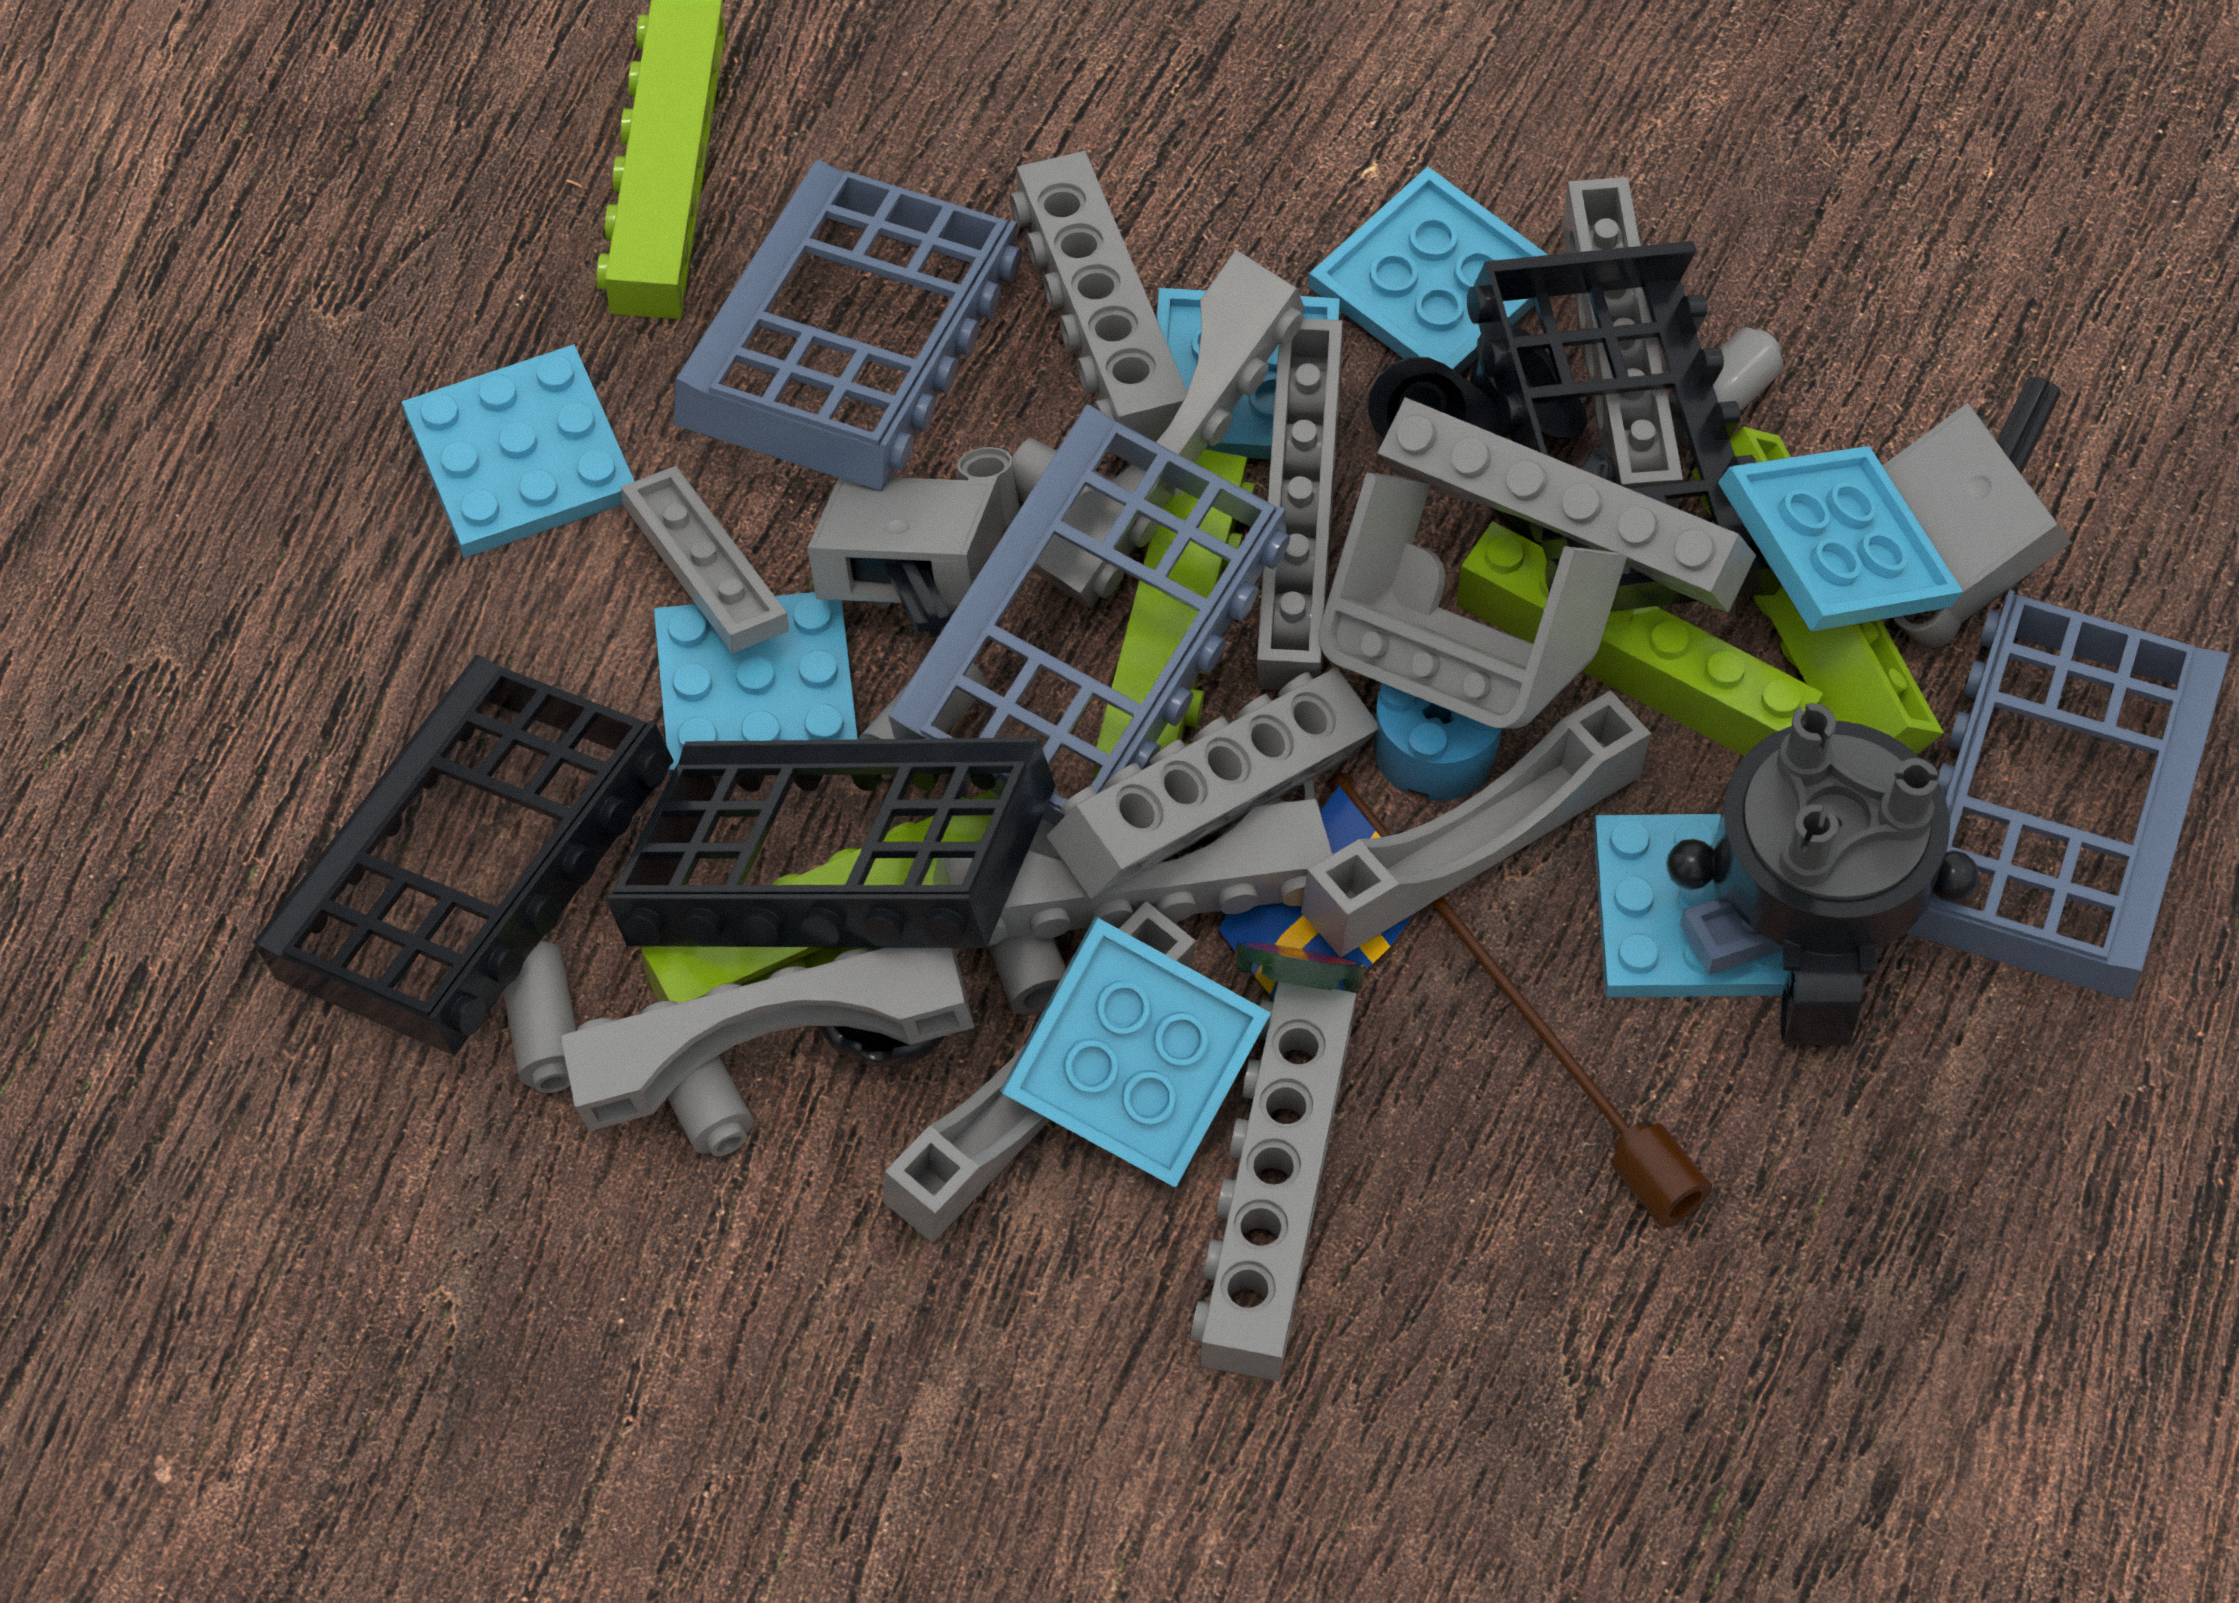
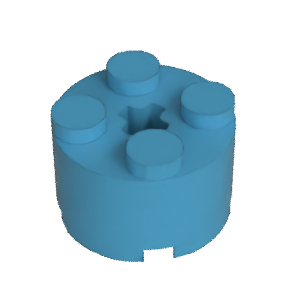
M1384 683L1380 684L1375 717L1378 731L1373 735V753L1379 770L1393 786L1408 793L1409 788L1428 794L1429 800L1446 801L1463 797L1475 791L1486 781L1497 759L1502 728L1488 726Z

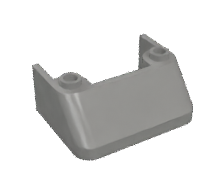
M1367 472L1319 628V642L1324 655L1336 665L1488 726L1517 729L1527 725L1597 654L1627 556L1617 552L1564 546L1534 644L1438 607L1445 586L1444 566L1434 552L1413 544L1431 483L1419 479Z

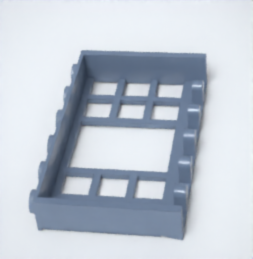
M816 159L677 376L675 384L674 425L883 491L894 470L903 471L912 453L914 436L917 430L925 432L928 429L934 415L936 398L939 392L947 394L950 391L956 377L958 360L961 354L970 356L978 338L982 318L991 319L1000 299L1003 282L1012 283L1016 277L1022 257V249L1015 247L1017 221L1011 220L1008 223L1007 220L859 174L849 171L842 172ZM826 218L865 230L853 251L813 239ZM879 235L918 246L906 268L867 256ZM933 251L973 263L960 285L920 273ZM804 252L952 298L917 359L770 314L767 311ZM758 326L798 338L785 361L745 348ZM813 343L853 355L840 378L799 366ZM867 360L908 373L895 396L854 383ZM735 362L776 374L762 397L722 385ZM790 379L831 392L817 415L777 402ZM845 397L886 409L874 432L832 420Z
M1087 404L888 715L894 737L896 739L954 738L933 725L955 690L959 689L996 710L979 738H996L1010 717L1048 738L1043 747L1048 766H1050L1061 746L1101 767V770L1091 784L1096 793L1107 789L1105 787L1106 782L1130 764L1137 763L1142 770L1151 765L1149 763L1150 759L1160 751L1161 746L1156 742L1167 724L1178 725L1186 714L1193 698V692L1189 688L1199 672L1203 671L1208 674L1217 664L1226 644V640L1221 637L1233 618L1242 621L1251 609L1258 593V587L1254 586L1261 572L1265 566L1274 569L1286 552L1290 542V535L1286 534L1285 508L1281 506L1279 508L1114 421ZM1107 451L1146 471L1133 493L1094 473ZM1159 479L1199 499L1186 521L1146 501ZM1085 486L1125 506L1102 542L1063 522ZM1211 507L1251 527L1238 549L1199 529L1200 524ZM1138 513L1177 534L1155 570L1115 550ZM1054 534L1198 611L1197 616L1142 704L997 626ZM1190 541L1230 562L1207 599L1167 578ZM988 639L1027 659V662L1005 697L965 676ZM1040 667L1080 688L1057 726L1017 705ZM1093 696L1133 717L1110 755L1070 734ZM1000 773L996 785L991 791L1001 796L1011 773ZM1053 792L1042 819L1056 826L1065 817L1060 807L1067 800Z
M2009 589L2002 613L1989 610L1979 642L1980 646L1990 648L1987 663L1974 660L1963 696L1975 699L1971 715L1958 711L1949 740L1948 748L1959 751L1956 764L1951 766L1942 763L1937 780L1945 796L1949 811L1950 834L1946 851L1955 850L1966 853L1975 861L1978 871L1993 875L1990 890L1983 911L1937 898L1933 893L1927 911L1923 912L1917 922L1906 933L2130 1001L2144 966L2230 654L2196 648L2195 646L2025 596L2015 595V591ZM2014 637L2060 650V654L2056 656L2013 643ZM2073 655H2077L2119 669L2117 673L2071 659ZM2008 658L2054 671L2044 705L1998 692ZM2134 672L2177 685L2175 691L2131 678L2130 674ZM2067 675L2112 688L2103 722L2057 709ZM2125 692L2171 706L2162 740L2116 726ZM1993 707L2157 755L2133 844L2129 845L1967 796ZM1962 811L2008 825L1998 860L1952 847ZM2021 829L2068 843L2058 878L2011 864ZM2081 847L2127 860L2118 896L2071 882ZM2006 880L2053 893L2043 929L1996 916ZM2066 898L2113 912L2103 948L2056 934Z

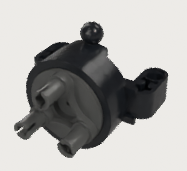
M1809 703L1805 706V713L1801 707L1796 710L1792 718V726L1766 737L1754 746L1738 764L1727 787L1713 849L1701 840H1682L1669 852L1666 866L1670 879L1684 889H1701L1713 879L1720 901L1730 902L1735 911L1749 926L1770 941L1782 946L1783 970L1788 971L1783 988L1780 1016L1781 1040L1783 1044L1849 1047L1861 1008L1863 974L1876 975L1877 949L1886 946L1906 933L1917 922L1923 912L1927 911L1933 893L1940 899L1951 902L1964 900L1978 885L1979 872L1975 861L1966 853L1955 850L1946 851L1950 834L1949 811L1943 791L1936 779L1938 776L1937 770L1931 763L1920 759L1911 749L1890 735L1861 724L1836 721L1833 713L1827 707Z

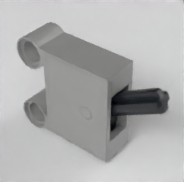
M2029 377L2026 380L1997 440L1969 403H1967L1882 465L1963 590V593L1950 608L1936 610L1935 615L1925 623L1914 624L1916 614L1893 617L1894 621L1920 646L1938 648L1949 643L1957 635L1963 621L2072 543L2022 475L2061 395L2060 388L2044 378Z
M982 447L971 450L958 461L959 480L898 478L894 470L883 491L838 478L807 548L816 599L871 601L880 609L888 608L892 603H902L916 631H926L930 638L939 636L941 634V627L945 626L951 618L949 612L954 611L959 606L999 543L1005 526L1011 524L1019 511L1012 456L1009 452L996 447Z

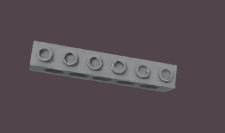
M1086 151L1016 167L1018 192L1010 193V204L1014 221H1017L1018 228L1027 227L1029 231L1026 234L1029 257L1034 269L1044 268L1046 274L1043 275V286L1050 309L1060 308L1062 312L1060 328L1063 341L1068 352L1077 350L1079 354L1077 370L1084 393H1095L1097 401H1094V408L1114 421L1156 442L1171 424L1188 392Z
M1628 177L1568 181L1562 220L1567 253L1640 246ZM1642 287L1603 291L1613 326L1652 322ZM1588 293L1574 294L1580 330L1598 328ZM1657 337L1618 341L1629 377L1664 373ZM1603 343L1583 345L1589 381L1613 379ZM1667 388L1592 396L1601 449L1614 462L1617 474L1616 484L1626 488L1683 482ZM1679 498L1667 499V505L1678 508Z
M1304 318L1295 337L1287 345L1279 343L1268 502L1278 508L1279 506L1285 508L1286 534L1290 535V542L1278 565L1274 569L1266 566L1263 569L1257 653L1258 689L1281 690L1290 681L1305 672H1309L1313 679L1322 675L1323 651L1319 642V628L1327 601L1342 365L1343 320Z
M1335 667L1314 679L1309 672H1305L1285 685L1278 692L1279 698L1271 701L1267 694H1263L1243 707L1236 714L1237 720L1228 723L1225 717L1222 716L1201 729L1193 737L1194 743L1185 746L1182 740L1178 739L1155 754L1149 761L1151 765L1142 770L1137 763L1130 764L1106 782L1105 787L1107 789L1096 793L1094 788L1089 786L1067 800L1060 807L1065 817L1046 837L1090 899L1093 900L1246 816L1254 806L1266 805L1351 758L1378 731L1376 720L1340 670Z
M1278 979L1274 1002L1261 1001L1260 1007L1271 1013L1257 1038L1266 1040L1262 1060L1249 1059L1242 1097L1253 1099L1249 1120L1236 1119L1230 1148V1157L1240 1159L1236 1180L1227 1178L1223 1180L1217 1218L1227 1219L1223 1241L1211 1239L1204 1270V1279L1215 1282L1210 1303L1197 1302L1190 1340L1202 1343V1367L1280 1382L1354 1020L1356 993ZM1290 1050H1303L1309 1053L1313 1059L1305 1064H1293L1285 1060L1282 1055ZM1278 1109H1291L1297 1112L1301 1119L1291 1124H1282L1273 1120L1269 1115ZM1276 1168L1285 1172L1289 1179L1283 1183L1272 1185L1261 1181L1257 1174L1264 1169ZM1261 1228L1272 1232L1277 1239L1271 1244L1258 1246L1248 1242L1244 1238V1234L1250 1230ZM1248 1289L1259 1293L1264 1298V1301L1258 1306L1246 1308L1234 1303L1230 1297L1237 1291Z

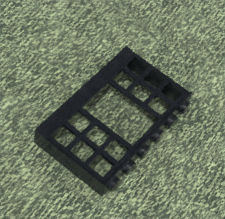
M1694 241L1485 261L1473 287H1470L1468 290L1467 310L1471 322L1479 325L1484 342L1482 349L1484 370L1489 378L1494 377L1499 394V422L1505 432H1510L1512 441L1548 455L1532 402L1673 388L1701 480L1628 489L1667 504V499L1705 495L1714 524L1738 533L1756 555L1736 597L1775 595L1781 586L1780 581L1718 484L1730 466L1757 462L1753 455L1736 457L1734 455L1730 438L1740 423V408L1736 401L1718 402L1713 385L1723 370V353L1719 347L1702 349L1697 335V331L1707 315V301L1703 294L1685 296L1681 279L1696 253ZM1642 287L1652 322L1613 326L1603 291ZM1588 293L1598 328L1559 332L1549 297ZM1533 298L1543 334L1513 337L1503 301ZM1657 337L1668 373L1629 377L1618 341ZM1603 343L1613 379L1574 383L1563 347ZM1548 349L1558 384L1528 387L1518 352ZM1529 522L1535 541L1541 542L1547 560L1545 570L1546 585L1550 593L1564 546L1574 547V543L1568 537ZM1625 565L1610 612L1696 602L1698 600L1674 591L1641 572L1630 573L1629 567Z
M476 654L253 942L276 980L455 1056L470 1035L474 1034L481 1027L485 1015L507 985L511 984L518 977L523 963L542 938L556 926L560 914L579 888L591 879L597 864L617 837L628 829L634 814L652 790L665 779L668 769L674 760L656 723L653 721L647 723L513 672ZM489 701L519 713V715L511 725L480 714V712ZM537 720L567 733L559 743H555L529 733L527 730ZM475 729L501 738L476 771L445 759L458 740L462 742L468 741ZM583 738L615 751L607 762H604L574 749ZM516 745L548 757L524 789L492 777ZM563 763L596 775L572 808L539 796ZM439 773L561 821L498 907L371 855L385 835L393 837L399 832L402 825L401 814L421 788L430 789L435 785ZM365 870L391 880L367 914L335 902L348 883L356 885L362 880ZM407 887L439 900L414 934L382 921ZM455 907L487 920L462 954L430 941ZM328 916L355 927V930L330 962L298 949L310 933L318 934L325 928ZM371 935L403 947L378 982L346 969ZM419 954L451 967L426 1003L393 989Z
M1038 737L688 741L683 746L678 765H676L612 891L613 894H608L606 900L626 946L987 948L1056 785ZM1000 773H1011L1000 799H960L969 778L977 788L991 790L995 787ZM882 774H896L845 885H744L793 781L804 791H815L824 775H851L853 783L859 789L872 791L877 787ZM941 774H953L942 799L903 800L911 780L917 788L929 791L935 788ZM766 775H778L766 801H729L737 784L746 791L755 792L760 789ZM712 776H722L717 788ZM992 815L981 842H941L952 816ZM895 816H934L923 842H883ZM720 817H758L746 842L708 843ZM876 858H915L903 885H864ZM933 858H973L962 885H922ZM700 859H737L725 885H687Z

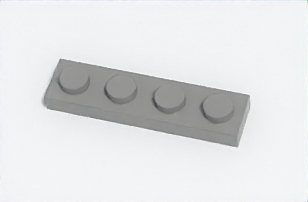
M677 466L621 486L623 506L731 653L738 652L789 631L788 616L785 609Z

